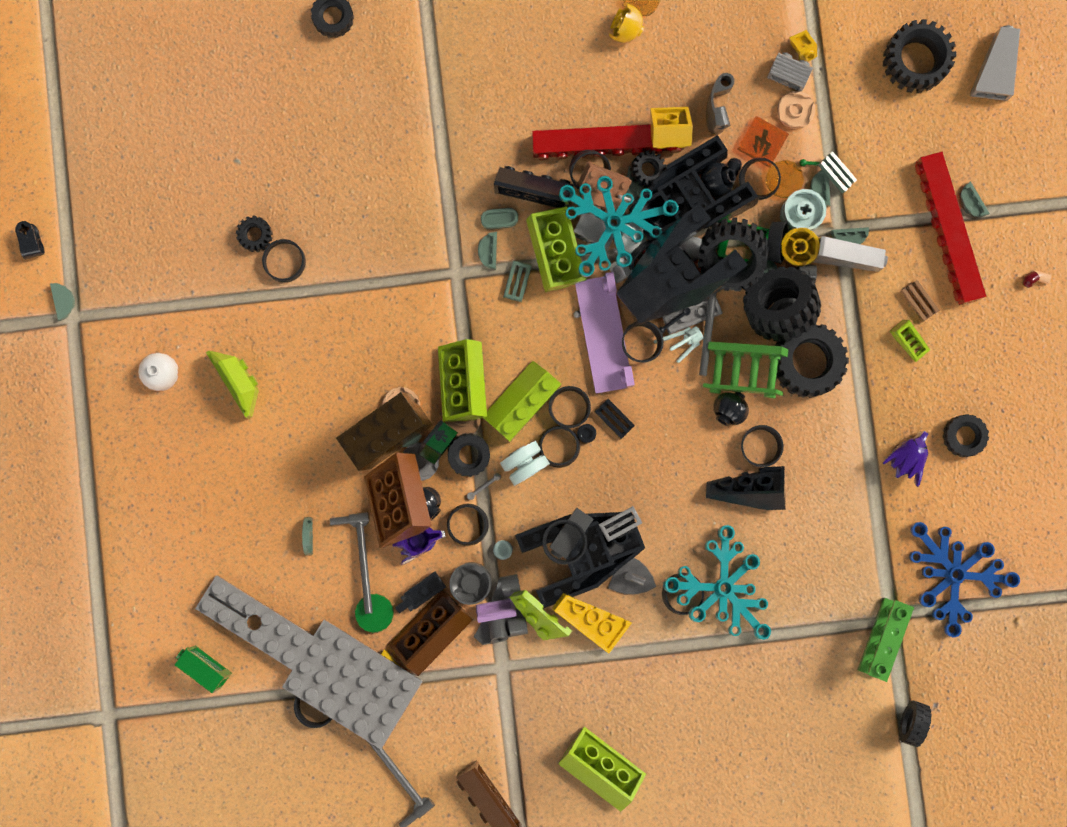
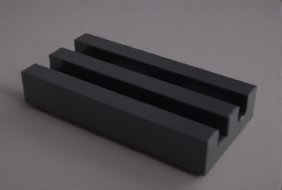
M609 398L595 411L620 439L635 426ZM607 405H609L629 425L628 428H626L619 421V419L606 407ZM602 410L624 430L623 433L601 413Z

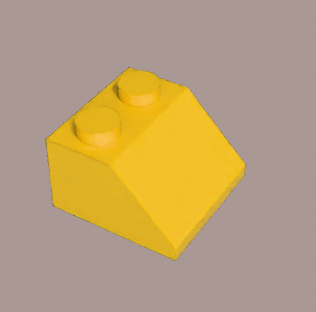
M688 107L650 108L653 147L660 149L666 147L684 148L692 145L693 125Z

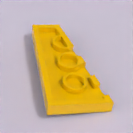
M564 593L552 608L553 611L608 654L632 624V622Z

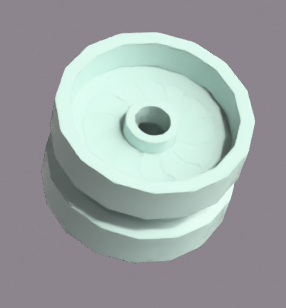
M809 189L795 191L787 198L780 210L781 222L787 221L788 232L795 228H808L814 231L826 216L824 199L817 192Z
M536 441L527 446H522L500 462L504 471H511L517 467L518 470L509 477L514 486L550 464L547 458L542 455L533 460L532 457L541 450Z

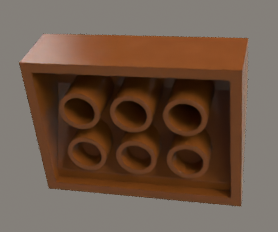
M395 453L364 476L379 548H384L421 534L432 526L415 454Z

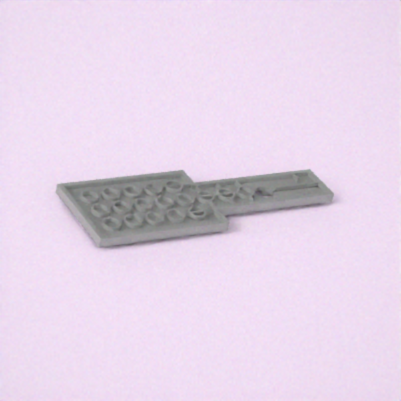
M217 575L195 608L290 668L292 672L282 686L284 689L380 750L385 745L423 682L415 675L327 620H323L316 633L312 635ZM252 615H258L261 618L262 624L257 630H251L247 625L248 618Z

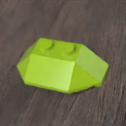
M207 351V356L245 418H252L259 393L256 386L259 384L253 375L250 376L247 369L249 368L246 362L235 356Z

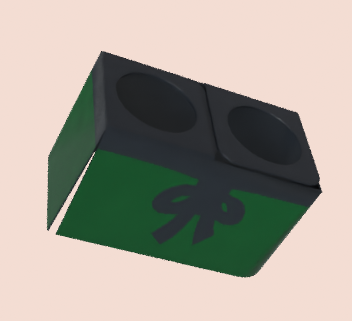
M442 420L439 421L422 442L417 454L435 465L458 432Z

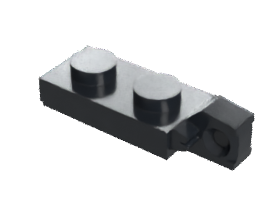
M435 571L400 597L403 602L395 608L399 614L407 608L411 612L446 588V585Z

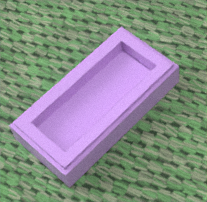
M511 599L477 604L478 623L514 617L516 616L515 605Z

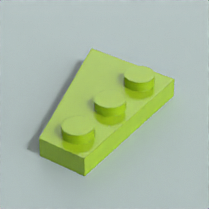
M527 590L513 592L509 597L542 640L567 637L572 632L569 627H562L557 622L559 619L554 614L546 613L543 610L544 606Z

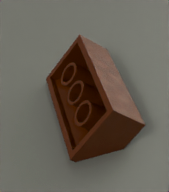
M442 590L388 645L404 666L419 676L473 619L445 590Z
M477 760L458 773V780L456 782L462 791L466 790L469 794V802L473 807H478L481 812L479 815L485 824L488 822L491 827H522L521 822Z

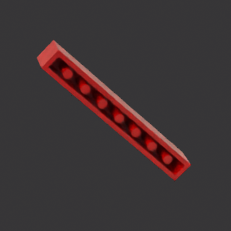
M651 124L532 131L533 158L538 160H547L549 157L566 159L568 156H575L583 150H595L604 156L605 154L622 156L624 153L639 155L645 151H655V154H660L662 151L679 153L681 150H684V148L666 147L663 149L653 147ZM587 154L594 155V157H600L598 154Z
M943 151L920 157L916 161L915 171L917 175H920V187L927 198L926 207L931 212V223L937 231V243L942 248V260L947 265L949 271L948 280L954 287V299L958 301L959 305L981 300L987 297Z

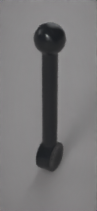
M685 308L672 321L663 327H659L661 333L663 334L668 327L683 316H688L691 313L690 308Z

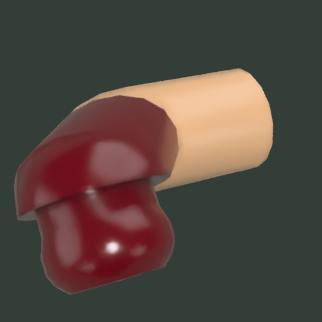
M1034 270L1024 276L1022 284L1027 288L1032 287L1033 283L1037 281L1048 284L1051 280V275Z

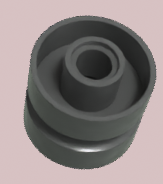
M476 562L462 564L455 569L450 578L452 595L456 600L467 605L483 601L489 594L492 586L489 571L483 565Z

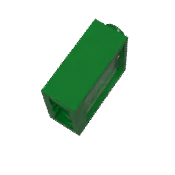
M196 645L190 648L187 647L185 650L182 649L176 656L178 661L175 663V666L210 693L221 689L232 674V672Z

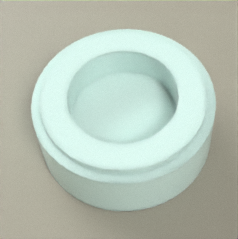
M501 540L494 545L493 553L498 559L505 560L511 556L513 549L508 541Z

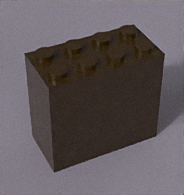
M400 392L336 437V439L358 471L369 470L432 427L433 424L412 394Z

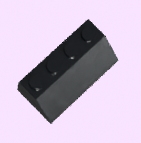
M504 166V168L499 167L494 181V191L496 194L550 207L569 208L570 201H562L559 197V192L565 185L572 187L574 185L565 179L556 181L552 180V177L548 175H541L540 177L534 175L531 171L523 170V172L515 171L513 167ZM568 191L563 192L564 197H570Z

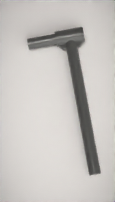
M724 286L708 298L699 371L700 376H707L710 353L708 344L711 342L717 292L724 289Z
M369 513L349 514V516L330 518L331 526L350 524L356 527L365 614L373 613L364 526L370 522Z
M369 743L416 803L413 812L399 823L400 827H407L417 818L425 815L435 804L429 797H420L383 748L380 750Z

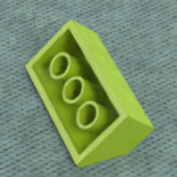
M567 207L532 213L526 219L545 292L563 289L586 281V277L581 276L578 271L582 261L581 257L575 253L577 242L571 219H568L565 215Z
M464 339L438 346L443 421H468L487 417L482 342Z
M532 361L488 409L487 417L483 419L511 442L545 405L554 392L561 387V383L548 371Z
M586 727L582 728L558 763L620 812L633 801L646 776V773Z

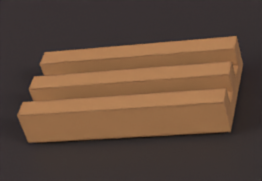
M918 280L900 291L922 322L940 311ZM914 286H915V288L918 290V292L921 294V296L923 297V299L926 301V303L929 305V307L931 308L932 311H930V309L928 308V306L925 304V302L922 300V298L920 297V295H919V294L917 293V291L914 289ZM908 290L911 291V293H912L913 296L916 298V300L918 301V303L921 305V307H922V308L924 309V311L927 313L926 316L923 314V312L920 310V308L918 307V305L915 303V301L912 299V297L910 296V294L907 292Z

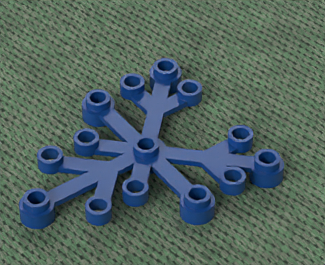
M915 522L911 525V534L914 537L920 538L934 555L913 551L909 555L910 561L914 563L921 561L941 563L946 568L944 570L934 569L931 566L923 567L922 575L924 577L931 578L936 576L946 578L931 591L922 592L919 596V602L922 606L932 607L936 603V597L951 585L950 600L941 608H936L932 612V616L937 620H943L949 612V620L944 626L946 635L955 638L961 634L962 628L957 623L958 613L962 622L969 623L973 619L972 613L967 611L958 601L959 586L965 579L982 581L988 588L989 595L994 598H999L1002 595V589L993 582H1000L1011 588L1017 587L1020 584V577L1015 572H1007L1004 575L994 574L1004 567V562L1001 559H993L990 566L982 573L966 572L981 558H989L994 555L995 548L993 544L989 542L980 543L977 547V552L961 564L964 545L962 542L955 541L951 544V550L953 551L952 564L948 559L949 537L952 534L949 527H941L938 530V534L941 537L939 548L927 534L928 528L924 523ZM917 526L921 529L920 533L915 532ZM943 529L948 531L946 536L942 534ZM956 544L960 545V549L958 551L955 550ZM984 546L987 547L986 553L982 552V548ZM915 553H917L919 556L918 560L916 561L913 559V555ZM996 561L1000 563L999 568H996L994 565ZM928 568L931 569L930 575H926L925 573L926 569ZM954 571L958 572L957 578L953 577ZM1009 576L1012 577L1011 583H1008L1007 578ZM995 588L998 590L997 595H993V589ZM926 595L929 597L927 603L923 600ZM940 610L942 615L938 618L936 612ZM965 613H968L969 618L967 620H964L963 618ZM953 625L954 631L950 633L949 627Z

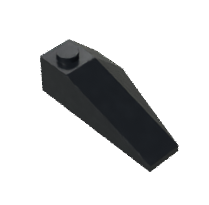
M785 466L759 468L758 472L751 474L747 471L743 472L742 476L732 478L728 476L709 481L706 485V498L762 510H786Z

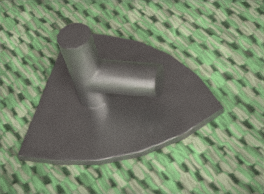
M633 558L612 576L608 588L623 594H640L655 588L656 584L647 567L636 558Z

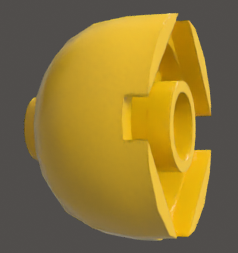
M629 3L623 4L625 6L623 10L619 8L610 27L611 29L614 28L612 34L609 33V37L621 43L633 41L644 30L640 11Z
M808 228L792 229L786 233L782 240V254L793 265H808L817 258L820 246L819 238L815 232Z

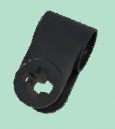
M27 221L19 222L15 227V232L23 259L27 260L44 255L45 250L38 228Z

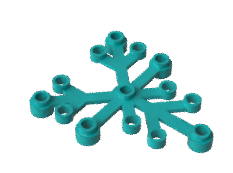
M602 176L596 184L597 189L603 194L607 213L594 206L591 196L592 188L589 184L584 183L579 189L584 199L575 194V189L572 186H563L559 192L560 199L564 202L571 201L580 206L576 208L569 207L566 210L565 215L568 219H574L578 215L591 213L603 220L606 227L598 242L588 245L580 244L576 247L575 253L579 257L592 252L589 258L579 265L578 271L580 275L589 277L593 274L595 270L594 263L598 256L600 260L598 264L599 269L607 271L610 268L611 262L607 258L604 246L612 233L618 253L616 264L621 268L628 267L632 262V256L629 252L625 251L621 232L631 237L634 243L642 241L643 233L635 231L625 224L632 222L649 232L652 238L657 239L662 234L661 228L653 226L643 219L663 214L668 217L674 216L678 211V204L673 200H668L662 207L641 211L646 202L652 197L650 189H643L640 193V199L631 214L623 216L627 207L632 204L634 197L630 193L624 194L621 198V204L615 212L610 193L613 186L610 177ZM601 183H607V188H602ZM587 187L589 189V192L584 193L582 191V188ZM568 191L570 197H564L563 192ZM643 192H648L649 198H644ZM624 197H630L631 202H625ZM671 206L672 212H667L666 207ZM573 210L575 212V215L570 216L568 214V211ZM613 219L616 220L617 225L612 226L610 221ZM653 229H657L659 231V235H653ZM638 233L640 240H635L634 234ZM579 247L584 248L585 252L583 254L578 252ZM625 257L627 262L621 263L620 258ZM603 261L608 263L607 268L601 266ZM584 266L589 267L588 273H585L582 268Z
M730 525L721 526L718 529L721 549L714 540H709L705 543V549L708 552H712L720 561V579L715 584L699 583L692 575L689 567L681 566L678 569V575L681 578H685L688 582H680L675 577H668L663 582V588L668 593H675L679 589L687 590L684 594L677 596V603L682 606L689 604L690 599L698 591H714L700 606L692 607L689 610L690 620L702 622L706 617L705 611L719 599V610L716 612V619L722 622L727 621L729 618L727 612L728 599L732 603V624L728 628L729 634L732 636H739L741 634V614L753 627L756 638L768 639L771 635L770 627L767 624H760L746 608L756 607L759 610H765L768 607V601L765 598H758L757 600L738 599L733 593H744L745 595H753L756 588L753 584H733L748 570L757 569L760 565V559L755 554L746 555L743 558V564L728 578L729 561L738 553L743 552L744 545L741 542H734L729 550V540L734 538L735 530ZM723 530L727 531L726 537L722 534ZM709 543L714 544V548L712 550L709 548ZM736 544H738V545L740 546V550H739V551H736V550H735V545H736ZM749 558L752 560L751 566L747 563ZM683 568L687 570V574L685 576L681 573ZM670 581L673 583L671 589L668 587V582ZM722 584L726 587L724 592L720 588ZM748 586L752 589L750 593L747 592ZM682 596L686 598L685 603L680 601ZM761 600L764 602V606L762 608L759 605V602ZM694 611H697L699 614L697 618L693 616ZM721 612L725 614L724 619L720 618ZM733 627L737 628V633L735 634L732 632ZM760 628L763 629V634H762V635H760V634L758 633V630H759Z

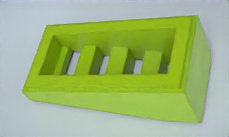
M902 320L890 330L892 336L914 362H917L930 351L910 320ZM910 334L911 336L905 340V337ZM916 340V342L910 347L909 344ZM921 346L922 348L915 353L914 350Z

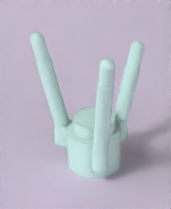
M697 326L692 329L688 327L683 331L663 337V340L666 341L684 335V339L670 347V351L685 343L691 345L676 360L677 363H680L703 340L704 337Z

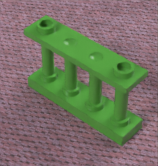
M709 342L708 349L716 355L712 384L703 383V387L710 389V393L721 394V391L764 394L766 398H776V395L783 396L782 391L775 389L778 360L781 357H788V349L782 346ZM726 353H732L734 359L730 385H720L723 357L726 356ZM744 354H748L752 358L748 387L738 386L741 358L744 357ZM762 355L769 356L770 367L767 388H756L759 361Z
M883 598L857 670L882 681H888L914 607L897 600L893 601Z

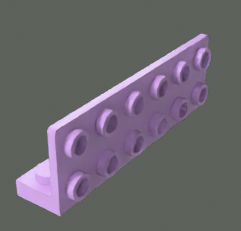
M609 272L604 277L587 279L575 284L595 393L633 387L635 383L632 368L629 366L628 357L622 349L623 330L616 298L617 289L614 273Z

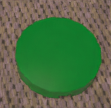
M371 594L373 613L365 614L364 600L362 598L356 606V621L365 631L372 633L381 632L391 624L394 617V609L390 600L384 595Z

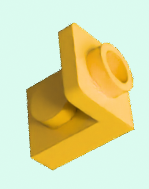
M807 30L789 37L790 44L797 52L799 61L809 62L817 57V44Z

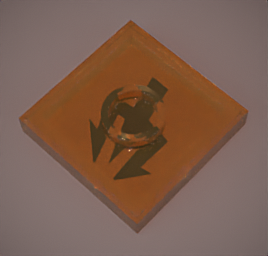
M756 116L737 150L753 159L762 157L774 162L789 134ZM758 161L769 168L772 165L767 161Z

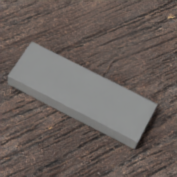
M717 298L714 317L723 314ZM708 299L699 305L688 307L691 313L688 316H683L668 327V334L670 335L706 321ZM683 310L662 317L664 324L666 325Z

